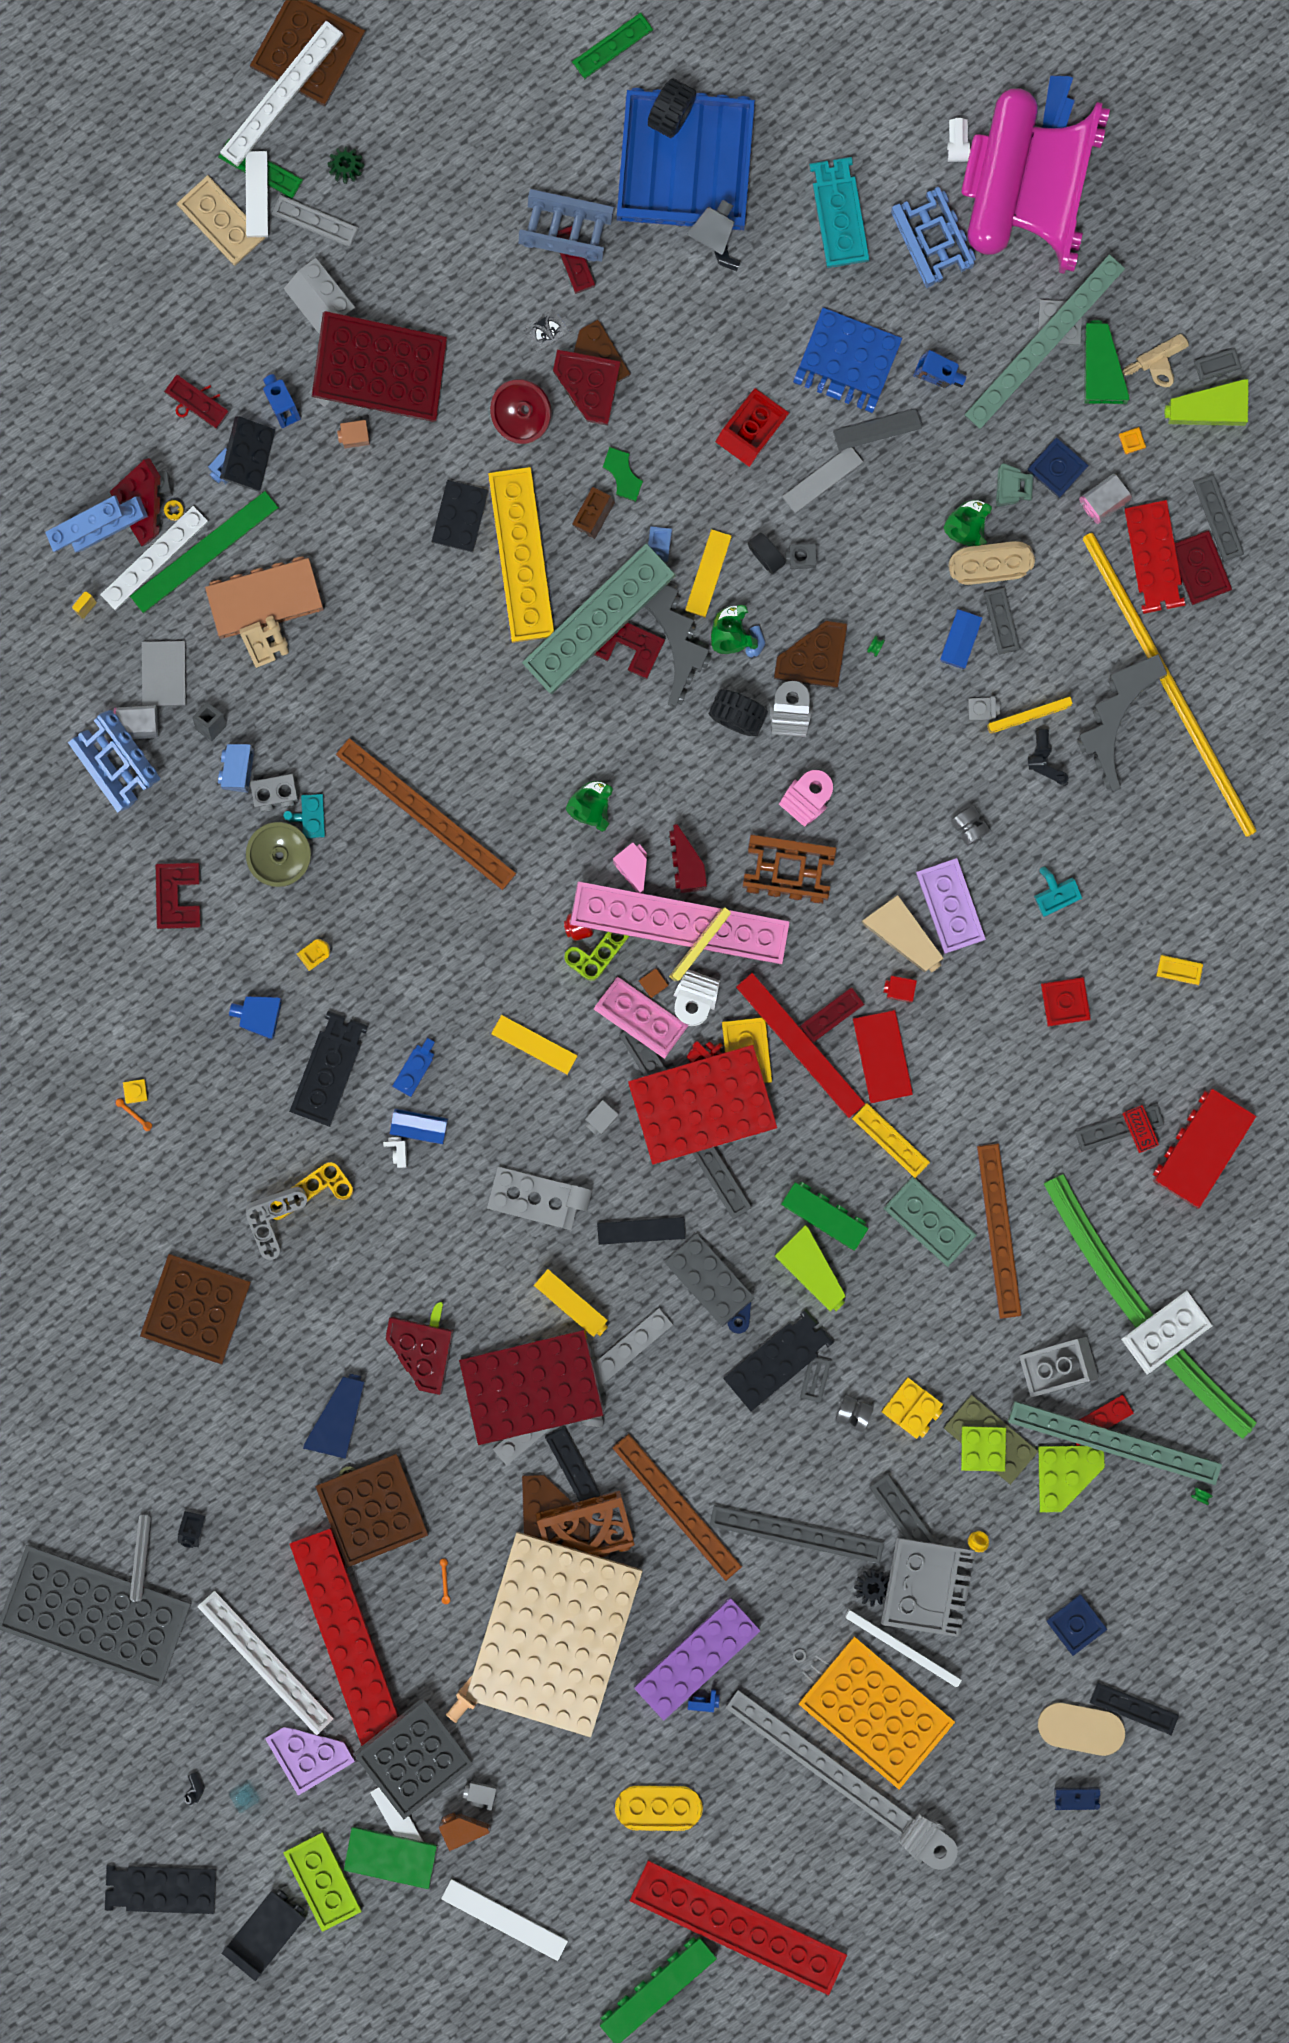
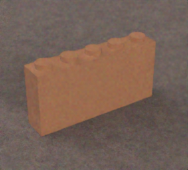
M304 557L294 558L292 563L285 565L283 562L273 564L271 569L264 571L263 568L251 571L250 575L242 576V574L231 576L230 580L222 582V580L212 581L209 583V586L205 587L220 639L240 634L239 629L260 622L262 628L267 627L266 618L269 616H273L275 622L281 623L324 610L309 558L305 559Z

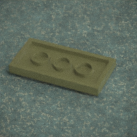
M972 1395L944 1427L960 1443L962 1426L1006 1428L1005 1472H994L1010 1485L1038 1453L1034 1447Z

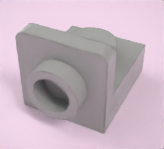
M995 696L968 699L969 721L995 720L996 715L1000 714V704L996 702Z

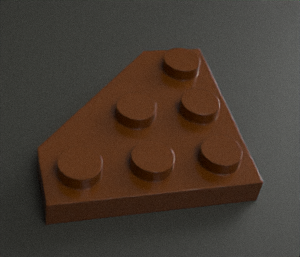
M599 320L579 330L574 353L620 361L617 383L630 376L628 369Z
M825 621L788 650L777 656L774 679L838 688L847 624Z
M545 1475L522 1476L524 1534L542 1539L536 1513L573 1504V1502ZM585 1516L579 1518L577 1528L570 1534L578 1540H590L589 1522ZM571 1520L564 1522V1524L568 1526V1528L564 1530L566 1531L573 1525V1522ZM551 1526L545 1527L548 1540L550 1541L557 1534Z

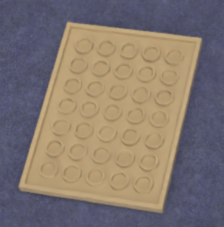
M516 1532L466 1699L591 1737L642 1570Z

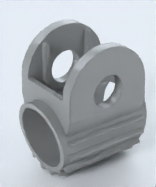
M788 681L777 689L774 704H770L772 734L806 737L813 707H809L810 695L802 683ZM794 696L798 702L796 704H789L786 698Z
M922 1814L917 1815L899 1840V1843L920 1864L923 1861L934 1869H946L957 1858L958 1850L956 1843L945 1832L946 1827ZM941 1845L940 1850L938 1852H934V1849L937 1846Z

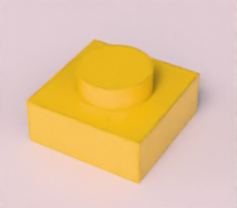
M145 1079L123 1082L126 1104L148 1101Z

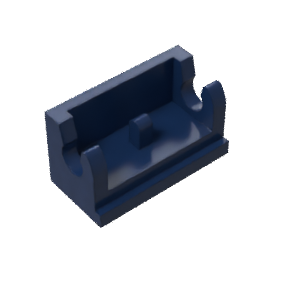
M1098 1787L1054 1788L1055 1810H1099L1100 1789Z

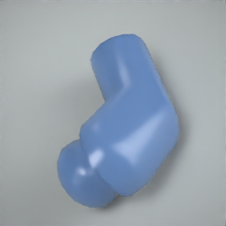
M759 625L749 629L752 637L758 641V647L755 650L746 647L745 652L751 658L760 655L765 646V640Z

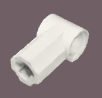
M955 118L949 120L948 162H968L970 142H968L967 119Z

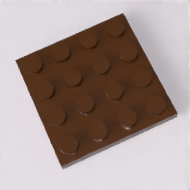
M285 0L253 58L250 68L278 81L325 21L329 22L343 33V37L298 91V93L326 107L366 32L307 0Z
M168 1254L140 1337L223 1365L251 1282Z
M397 1454L315 1486L347 1568L429 1535Z

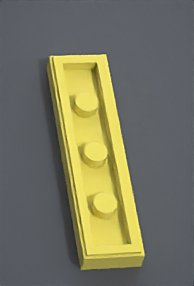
M721 908L670 974L669 977L672 980L679 981L730 916L731 912L728 909Z

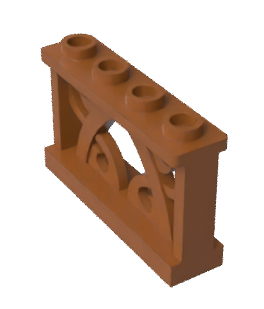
M620 1491L536 1513L538 1527L543 1540L549 1541L545 1527L551 1526L557 1535L550 1542L556 1543L562 1539L563 1541L560 1545L573 1549L575 1547L579 1551L599 1557H605L610 1552L617 1550L620 1552L627 1551L635 1545ZM619 1507L622 1521L612 1520L613 1508ZM595 1513H600L598 1519L603 1520H595L592 1518V1515ZM584 1516L591 1524L601 1526L596 1536L589 1543L578 1540L570 1535L577 1528L579 1518ZM571 1520L573 1525L565 1531L564 1529L568 1528V1526L564 1522ZM610 1525L620 1526L624 1530L623 1536L615 1540L612 1539L611 1535L613 1533L618 1534V1532L610 1528Z

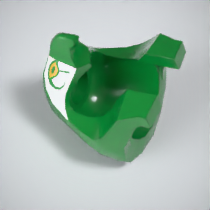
M969 500L962 503L948 516L944 525L945 533L950 539L967 546L986 545L984 526L987 515L991 513L992 506L979 500Z
M745 605L729 606L720 610L715 615L711 630V645L715 652L731 654L742 651L746 647L754 650L758 647L757 639L748 636L742 625V620L745 614L748 613Z
M590 781L584 784L569 799L566 806L567 813L581 823L596 826V829L601 832L605 831L610 824L607 810L613 787L601 781Z

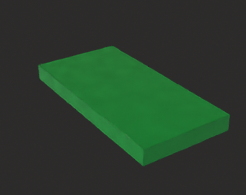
M353 1826L344 1871L429 1889L438 1845Z

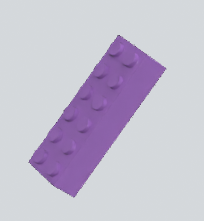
M730 1597L634 1686V1689L664 1721L760 1632V1629Z

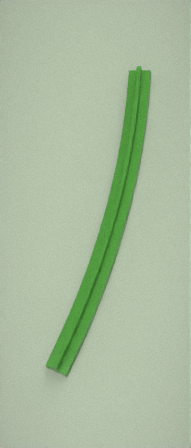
M1062 1174L1044 1183L1058 1213L1088 1263L1130 1322L1137 1328L1153 1316V1313L1145 1305L1110 1256L1083 1212L1064 1175ZM1183 1349L1165 1361V1364L1194 1395L1241 1439H1244L1252 1431L1257 1422L1233 1402L1196 1365Z

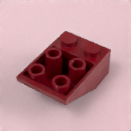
M678 824L673 825V830L669 831L670 845L676 846V852H672L673 867H678V873L674 874L676 889L680 888V893L706 891L707 884L704 864Z

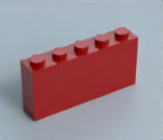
M1210 1089L1209 1092H1203L1198 1100L1201 1105L1197 1111L1195 1109L1191 1111L1187 1118L1189 1124L1186 1129L1182 1127L1175 1137L1178 1140L1176 1145L1168 1148L1164 1155L1167 1159L1163 1166L1159 1164L1152 1174L1155 1176L1153 1182L1196 1209L1201 1207L1257 1117L1214 1089Z

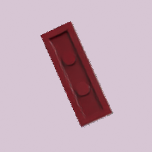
M572 226L558 231L557 237L569 240ZM559 253L575 294L595 287L585 258Z
M177 374L164 391L165 394L216 430L229 414L227 409Z
M851 987L799 1027L811 1042L814 1043L865 1004Z

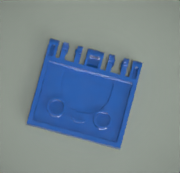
M822 308L793 383L802 385L806 372L809 371L810 373L805 384L806 388H810L814 375L817 374L822 376L817 392L822 393L827 379H830L832 381L826 396L840 401L845 387L848 386L850 389L845 403L849 404L852 401L853 393L856 389L862 392L857 402V407L861 409L867 394L871 395L865 411L873 413L902 338Z

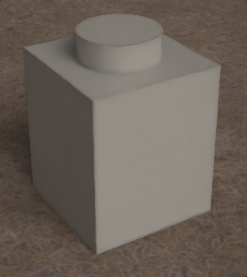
M602 1100L585 1119L588 1122L586 1127L592 1133L596 1134L599 1132L602 1135L619 1115Z

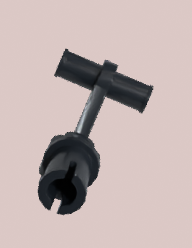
M1036 730L1037 749H1035L1032 757H1028L1029 770L1050 778L1059 785H1068L1069 777L1065 772L1048 766L1047 758L1052 752V749L1049 747V730Z

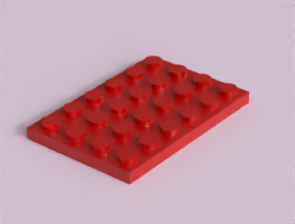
M754 1045L628 1081L652 1165L778 1128Z

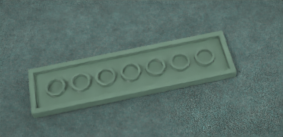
M646 543L522 663L550 694H553L677 575Z

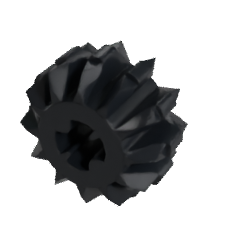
M875 1569L871 1570V1577L868 1576L866 1571H863L866 1579L856 1578L858 1582L862 1583V1586L854 1585V1589L862 1590L856 1594V1597L860 1598L865 1595L862 1604H866L868 1599H870L871 1607L875 1605L874 1599H877L879 1605H882L883 1602L880 1597L883 1596L886 1599L884 1590L887 1591L888 1586H884V1584L889 1582V1578L881 1581L884 1573L881 1571L875 1577ZM876 1582L878 1584L876 1587L879 1588L878 1591H873L871 1594L868 1593V1590H870L867 1588L868 1584L873 1585Z

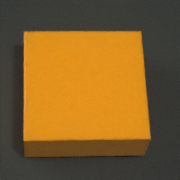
M1139 427L1118 435L1125 455L1146 448Z

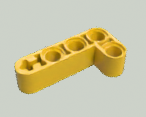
M332 1162L324 1164L293 1186L304 1189L307 1202L328 1187L341 1200L350 1199L354 1193V1188L340 1167ZM333 1166L336 1168L337 1174L334 1178L329 1179L326 1177L325 1171L328 1167ZM312 1179H316L319 1182V1187L315 1191L308 1189L307 1184ZM342 1184H346L349 1187V1193L346 1196L338 1194V1187ZM274 1201L271 1203L270 1207L274 1209V1205L280 1207L282 1206V1203L280 1201ZM293 1212L278 1216L273 1219L282 1220Z

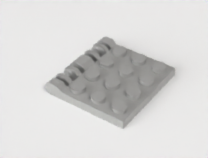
M897 1538L881 1624L960 1637L962 1628L947 1624H962L963 1619L960 1617H950L949 1613L950 1609L965 1611L964 1605L951 1602L952 1599L967 1601L969 1586L955 1583V1580L970 1581L971 1576L963 1573L959 1574L957 1569L958 1566L972 1568L973 1562L959 1560V1558L974 1559L975 1551L968 1548Z

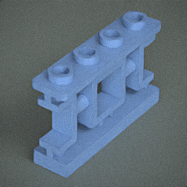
M939 187L926 193L929 202L926 205L911 210L906 201L902 205L897 204L891 209L892 216L926 288L942 281L943 277L940 270L957 263L961 272L968 268H973L974 261L976 260L972 249H968L965 244L967 239L962 229L959 230L956 225L958 219L955 212L949 210L947 205L949 200L945 191L941 192ZM935 198L947 223H945L943 216L931 220L927 212L936 208ZM904 212L908 219L920 215L923 224L914 229L917 237H915ZM940 225L947 241L929 249L922 232ZM953 236L965 262H963L960 254L949 259L945 249L954 246ZM922 250L926 258L937 253L941 260V263L932 267L934 275L928 266Z
M112 710L99 714L94 720L99 730L93 736L89 730L78 734L79 736L73 738L68 744L118 813L128 809L138 800L132 792L138 784L143 790L151 788L154 783H157L160 777L155 768L148 762L142 750L133 741L130 733L123 727L117 715ZM107 732L113 739L111 743L104 737ZM96 742H98L103 749L100 753L93 745ZM112 750H115L124 762V765L118 771L107 757ZM132 767L138 774L135 778L129 772V769ZM123 777L128 785L123 787L118 779Z

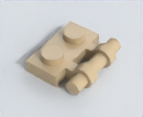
M273 616L266 618L267 627L262 628L260 622L239 629L256 668L275 661L274 653L280 651L281 655L289 653L288 643L285 637H282L280 633L281 627L278 622H275ZM273 636L275 641L269 644L267 637Z

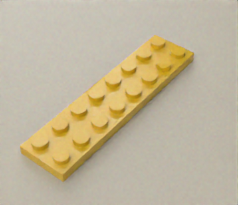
M531 467L488 473L512 643L548 638L554 632Z

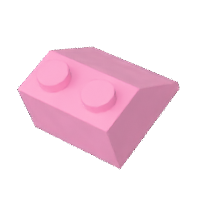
M632 843L613 858V864L637 893L644 894L647 853L640 844L636 846Z

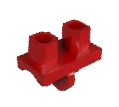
M696 1041L686 1058L692 1063L699 1061L702 1057L706 1059L714 1055L723 1054L720 1051L723 1045L719 1043L715 1046L709 1041L705 1045L711 1051L709 1053Z

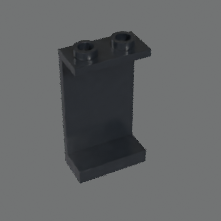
M273 1889L221 1953L254 1981L259 1978L265 1968L307 1918L304 1914L306 1910L297 1903L291 1904L287 1900L289 1896L280 1889L278 1891Z

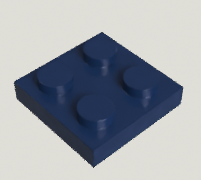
M1056 437L1027 471L1060 499L1089 465Z
M1081 1594L1046 1620L1072 1656L1108 1630Z

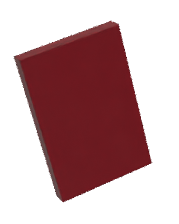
M1209 530L1175 543L1181 580L1191 605L1232 591Z

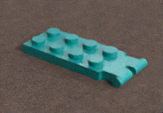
M852 157L834 159V167L829 168L828 161L809 164L810 172H815L816 183H813V191L827 268L869 262L855 176H850L849 166L853 165Z

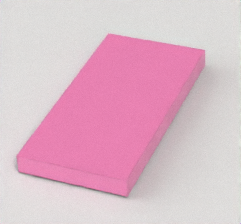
M618 976L594 1008L595 1011L664 1059L688 1027L687 1024L680 1021Z

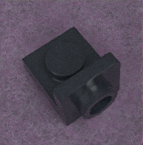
M184 1511L178 1531V1543H181L186 1548H199L206 1516Z

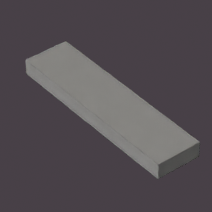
M282 195L279 196L272 212V216L351 248L359 229L356 226Z
M852 447L847 448L783 495L782 498L793 513L796 514L863 464V461Z

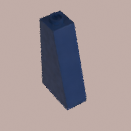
M349 1374L348 1377L341 1379L304 1443L303 1449L347 1458L365 1386V1381H361L362 1376Z

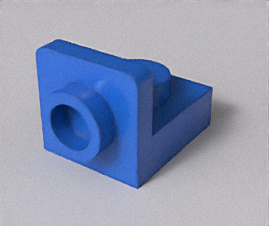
M711 1689L710 1702H706L705 1697L693 1696V1700H688L687 1709L714 1712V1707L719 1708L720 1695L716 1694V1689Z

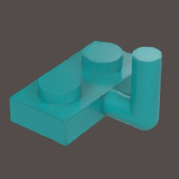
M323 794L301 795L302 813L286 811L283 815L287 822H302L303 834L306 839L325 838Z
M1045 866L1040 868L1039 872L1046 879L1050 888L1034 896L1043 917L1082 899L1076 881L1073 878L1057 885L1055 877Z

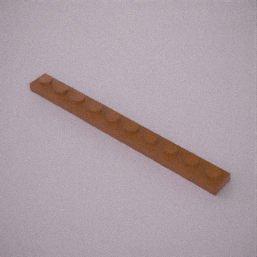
M350 738L336 753V756L502 891L515 877L516 873Z

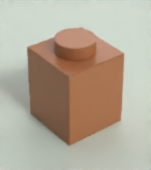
M366 420L340 424L341 430H338L337 434L339 443H343L344 448L370 445Z

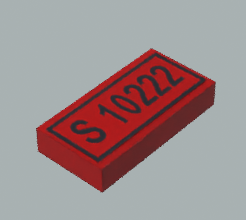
M1143 1105L1122 1113L1138 1154L1159 1145Z

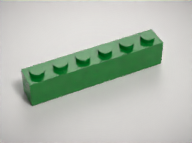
M700 1936L697 1939L694 1937L690 1938L684 1944L685 1949L681 1953L674 1952L667 1959L669 1963L663 1968L658 1966L650 1974L652 1976L647 1982L642 1980L634 1987L635 1993L630 1997L628 1995L622 1997L617 2002L619 2007L613 2012L609 2009L600 2017L602 2021L599 2026L613 2043H621L717 1959L715 1953Z

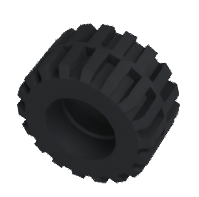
M671 78L664 85L648 116V126L669 138L674 137L683 126L696 99V90L675 78Z
M721 689L718 691L708 714L714 721L733 731L747 736H758L768 711L763 705L751 698L731 690Z

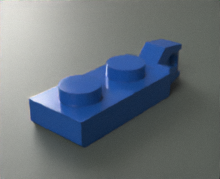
M427 1038L422 1047L417 1045L413 1049L392 1087L412 1097L433 1061L434 1054L430 1052L435 1043L433 1040Z

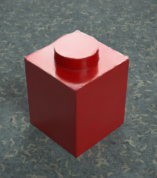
M891 976L890 981L885 980L883 993H887V999L912 1003L917 980Z

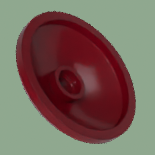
M514 379L502 384L496 390L491 400L490 414L495 428L504 438L514 443L527 444L539 439L547 431L551 421V405L547 395L537 384L525 379ZM524 406L529 408L528 413L524 411Z

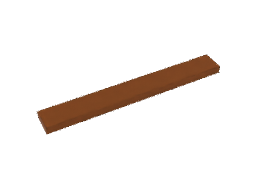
M999 1144L977 1146L999 1318L1021 1316Z
M629 1434L612 1447L725 1581L742 1568Z

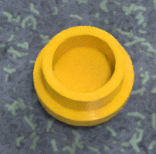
M982 1531L973 1532L968 1537V1545L975 1552L982 1553L989 1546V1538Z

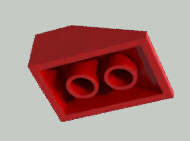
M754 388L722 429L715 442L750 467L786 419L789 412Z

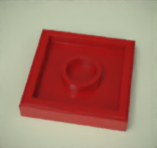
M1084 977L1041 984L1047 1027L1091 1020Z

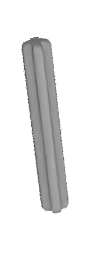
M140 1515L138 1520L130 1600L134 1602L142 1600L151 1517L148 1515Z

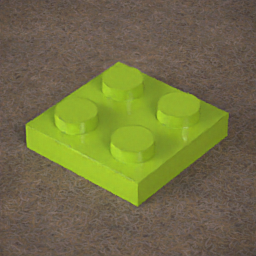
M962 1426L961 1471L1005 1472L1006 1428Z

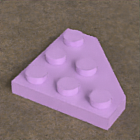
M285 1726L265 1738L297 1795L302 1794L355 1762L354 1757L343 1741Z

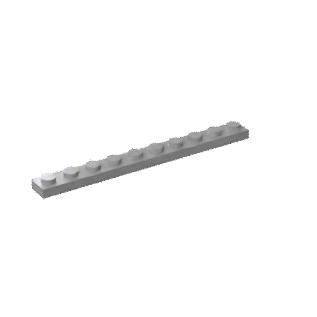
M660 1309L656 1310L593 1364L598 1387L602 1386L673 1325ZM550 1429L504 1439L493 1450L507 1466Z
M737 1690L725 1708L900 1837L904 1835L914 1821L913 1817L741 1691Z

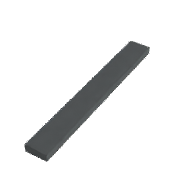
M717 1505L713 1506L709 1527L880 1564L885 1543Z

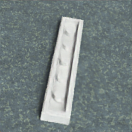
M850 1609L847 1611L846 1619L953 1686L958 1687L962 1680Z
M451 1879L441 1898L447 1903L556 1961L559 1960L568 1940L453 1879Z

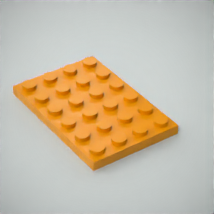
M855 1636L798 1703L899 1790L955 1723L953 1719Z

